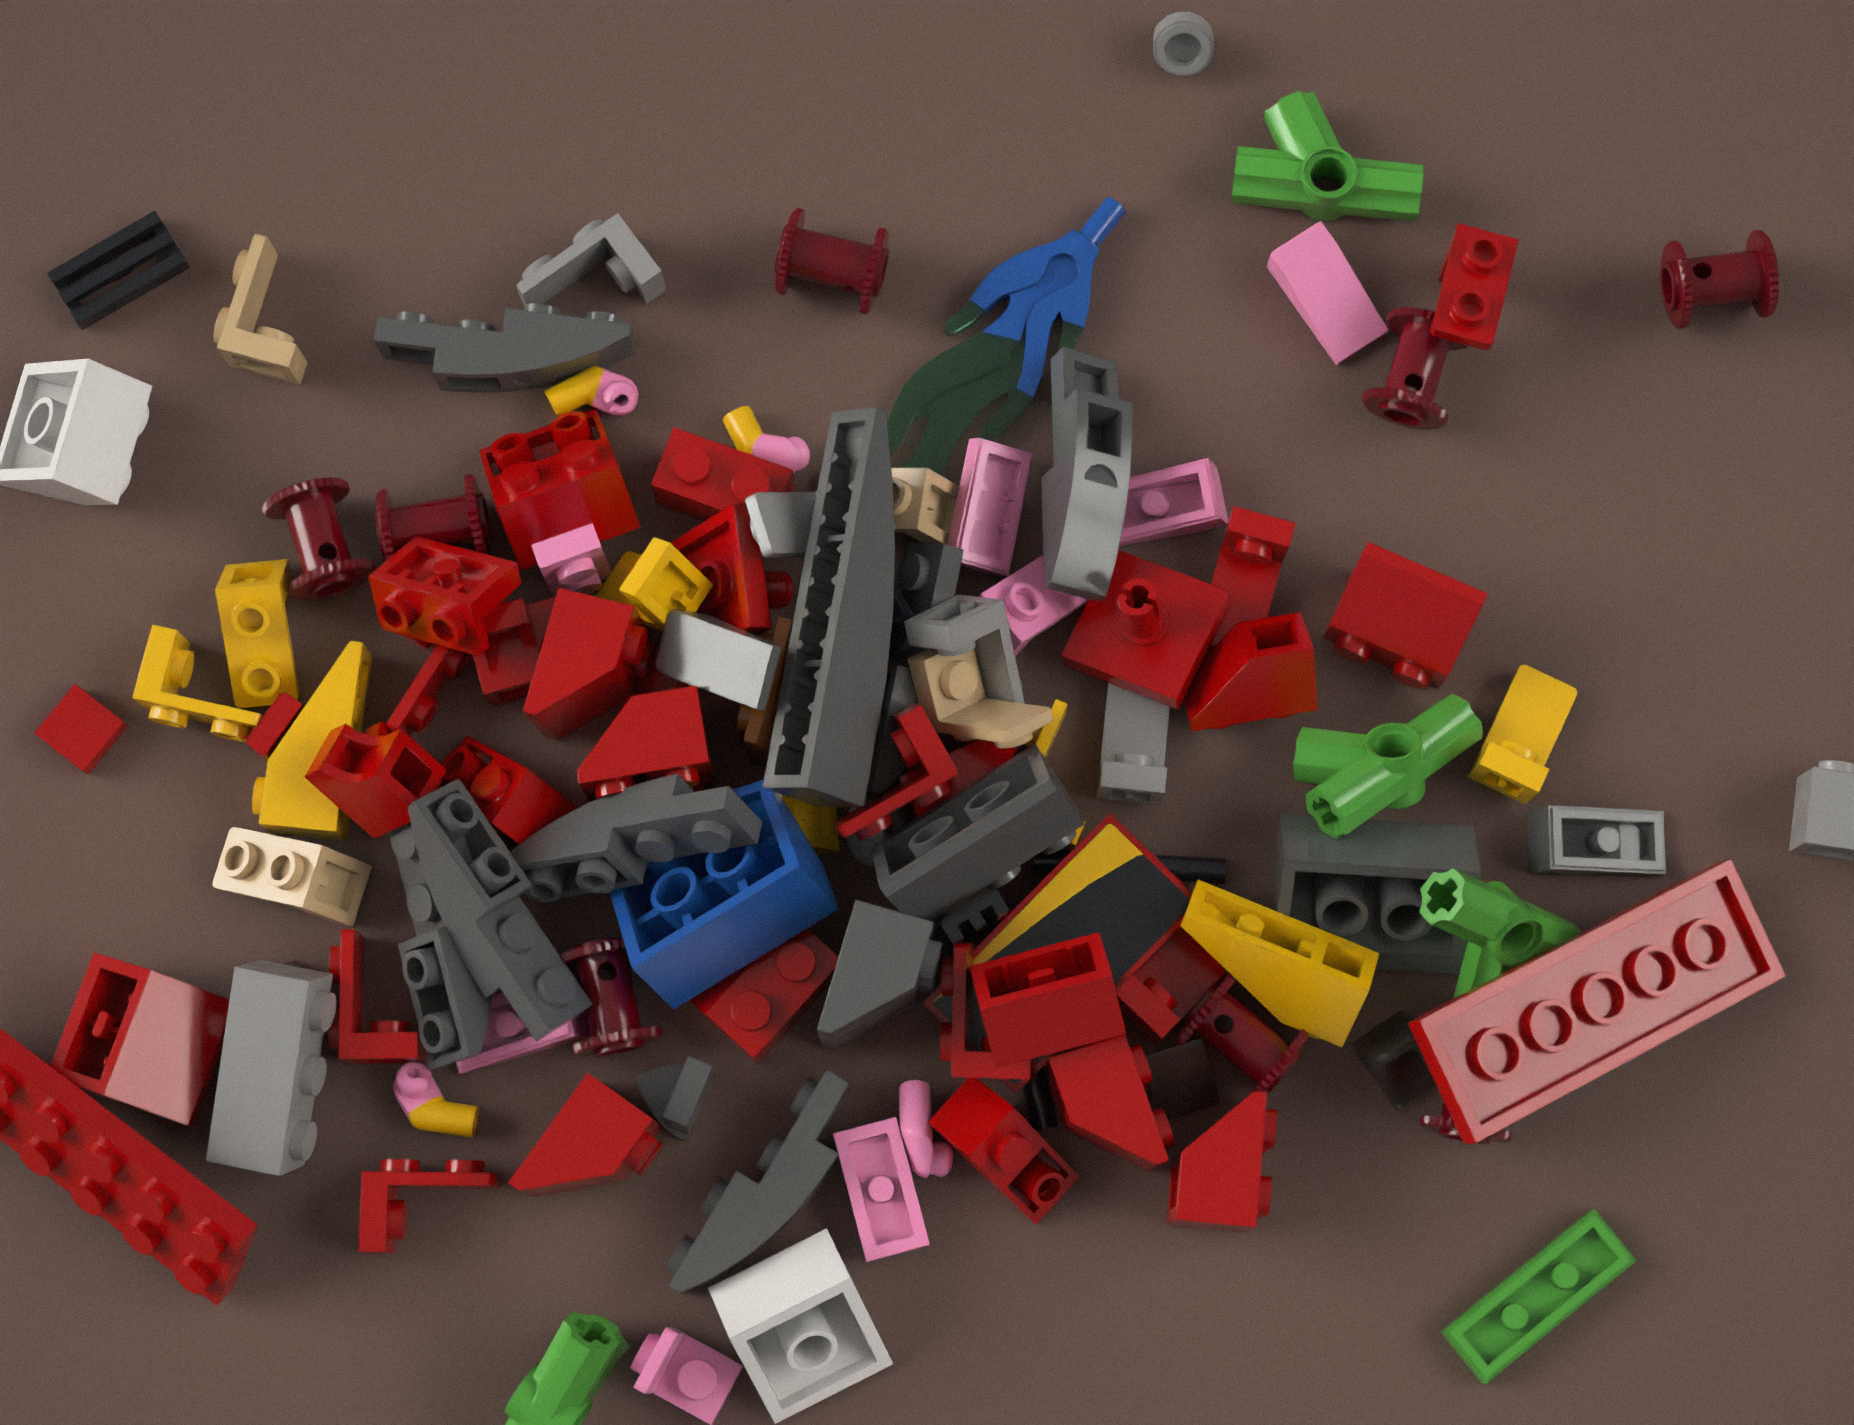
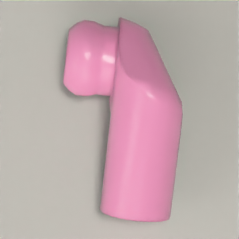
M910 1080L899 1086V1128L909 1167L916 1175L925 1179L928 1178L929 1174L944 1177L952 1168L953 1149L945 1141L933 1142L932 1126L928 1123L932 1118L931 1086L925 1081Z

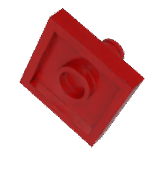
M733 503L672 541L671 544L713 584L699 606L697 613L711 615L758 636L772 628L769 609L781 610L782 607L788 606L791 602L793 583L788 572L764 570L760 546L755 541L750 529L751 518L747 505Z
M1118 549L1107 596L1100 602L1088 600L1061 653L1063 664L1179 710L1232 603L1230 591Z

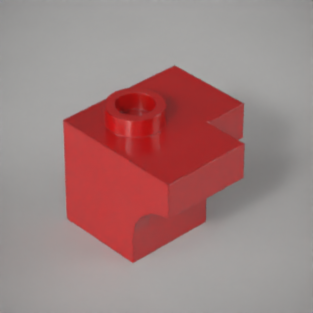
M555 597L526 605L523 598L502 602L483 618L489 648L481 656L473 654L472 656L483 695L491 707L527 697Z
M381 721L365 729L364 733H361L345 723L329 732L305 778L375 839L410 823L408 806L415 800L435 791L447 769L401 728L392 732Z

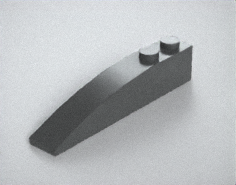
M878 407L832 412L762 787L817 807H864L887 678L893 620L895 533L893 480L886 411Z

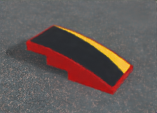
M1110 813L974 949L973 965L1100 932L1115 989L1117 990L1131 974L1134 975L1181 927L1192 891ZM973 983L972 1047L981 1048V1036H987ZM940 984L926 998L923 1004L941 1022H952L953 996H943ZM1056 1053L1037 1057L1036 1073ZM1000 1079L1015 1095L1030 1081L1026 1079Z

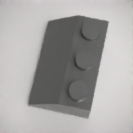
M1035 743L873 845L871 851L879 888L901 913L932 921L934 924H940L941 920L964 907L966 904L965 899L986 886L990 890L996 889L1011 881L1020 872V865L1038 853L1042 852L1044 855H1049L1067 846L1075 838V830L1083 826L1084 822L1076 804Z
M1280 814L1274 861L1272 910L1380 953L1375 970L1459 975L1468 941L1432 926L1419 913L1422 905L1420 889L1433 872L1444 873L1452 868L1480 880L1481 869L1474 826L1368 819L1349 834H1344L1335 840L1320 830L1313 816Z
M855 900L817 1027V1032L824 1049L837 1051L914 1009L919 993L930 995L933 992L942 961L941 948L943 944L933 940L934 922Z

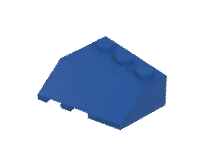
M764 779L733 789L739 798L762 821L758 844L730 848L721 853L707 852L677 857L667 862H647L642 885L613 889L609 892L632 969L673 1009L839 909L821 860L779 793L762 788Z

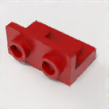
M418 536L413 537L368 576L380 625L384 630L476 656H481L489 648L483 618L522 584L517 562Z

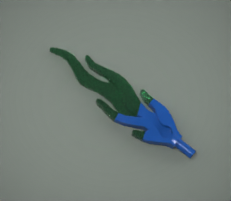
M1106 197L1079 232L1072 229L1067 235L1056 241L1019 253L1002 262L986 276L966 305L946 322L944 327L946 335L955 336L975 326L995 305L1004 300H1010L1008 308L1000 318L982 332L940 353L924 364L904 385L887 421L890 459L903 443L913 423L919 418L930 414L926 431L917 449L902 468H929L942 476L962 434L987 406L1008 393L1006 404L990 418L978 437L989 441H994L1023 415L1034 401L1043 379L1050 332L1058 318L1062 324L1059 350L1062 347L1074 350L1083 334L1089 312L1092 271L1100 253L1098 247L1126 213L1120 203L1111 197Z

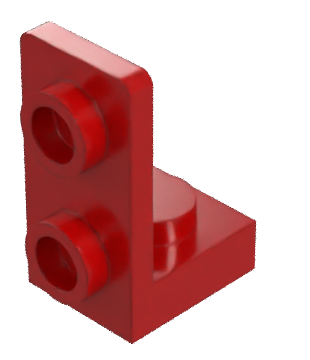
M1461 223L1457 224L1443 259L1438 279L1439 282H1442L1430 328V333L1433 336L1482 350L1491 349L1495 340L1519 239Z
M1233 507L1211 580L1212 585L1230 591L1232 603L1210 647L1214 648L1238 622L1268 617L1282 562L1290 547L1296 523L1241 507Z
M401 635L409 642L426 651L432 644ZM436 644V647L390 716L385 727L392 732L401 728L409 736L413 731L418 734L422 733L430 724L438 709L439 701L434 699L447 678L456 680L461 675L472 654Z
M912 703L892 714L891 716L898 730L889 734L907 768L918 763L922 772L864 804V807H859L834 821L835 829L843 838L855 833L859 841L865 840L893 823L889 815L890 812L912 801L916 809H919L941 798L950 791L946 781L958 775L959 772L922 705Z
M1180 927L1134 975L1131 974L1116 990L1121 1012L1152 1042L1158 1045L1204 997L1214 983H1217L1224 976L1227 970L1189 933Z
M341 929L340 945L331 946L329 957V972L333 974L332 984H340L339 1010L335 1011L333 1022L328 1029L330 1049H339L338 1059L349 1065L405 1064L411 1061L427 1064V1057L420 1041L419 1032H410V1022L372 1021L370 1022V1032L363 1033L364 936L355 929Z
M973 943L954 944L953 956H943L942 995L953 996L952 1022H942L941 1062H951V1077L1031 1080L1036 1076V1058L996 1068L987 1036H981V1048L972 1047L973 979L969 966L973 965L974 945Z
M380 1160V1172L362 1171L358 1252L395 1254L396 1240L405 1239L408 1220L406 1200H397L398 1188L501 1189V1175L485 1172V1161L446 1160L445 1172H420V1160Z

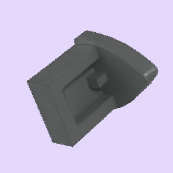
M688 1056L685 1063L669 1064L639 1074L636 1078V1083L644 1102L660 1125L681 1141H686L690 1138L715 1079L716 1070L712 1065Z

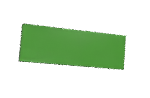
M1590 1209L1447 1325L1440 1333L1480 1383L1487 1384L1637 1260L1595 1209Z

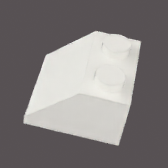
M89 358L25 364L0 445V485L85 506L118 505L120 495L127 489L131 479L132 468L130 461L137 437L143 432L148 422L149 407L147 403L153 386Z
M827 1228L708 1288L728 1337L775 1424L893 1365Z

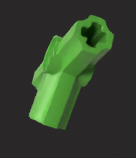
M1297 91L1280 98L1275 105L1265 110L1264 120L1279 150L1237 146L1231 203L1302 210L1311 219L1322 222L1334 221L1343 215L1417 222L1423 186V165L1352 158L1350 154L1341 149L1314 91ZM1319 177H1330L1338 181L1341 188L1336 191L1326 192L1314 186L1312 181Z
M1452 693L1445 699H1440L1406 724L1393 722L1381 724L1371 729L1367 734L1302 727L1296 740L1293 762L1294 779L1302 783L1318 784V786L1306 793L1307 811L1314 817L1322 832L1337 840L1342 835L1349 834L1384 808L1401 809L1418 803L1425 794V779L1482 739V722L1474 714L1468 701Z
M1455 868L1444 873L1433 872L1420 889L1422 905L1419 913L1432 926L1468 941L1453 999L1582 932L1572 922L1518 898L1503 882L1491 881L1485 883Z
M573 1311L564 1319L541 1362L537 1363L529 1371L509 1400L504 1411L509 1416L505 1425H582L594 1404L593 1398L613 1374L629 1350L630 1345L621 1335L620 1328L602 1316L580 1314Z

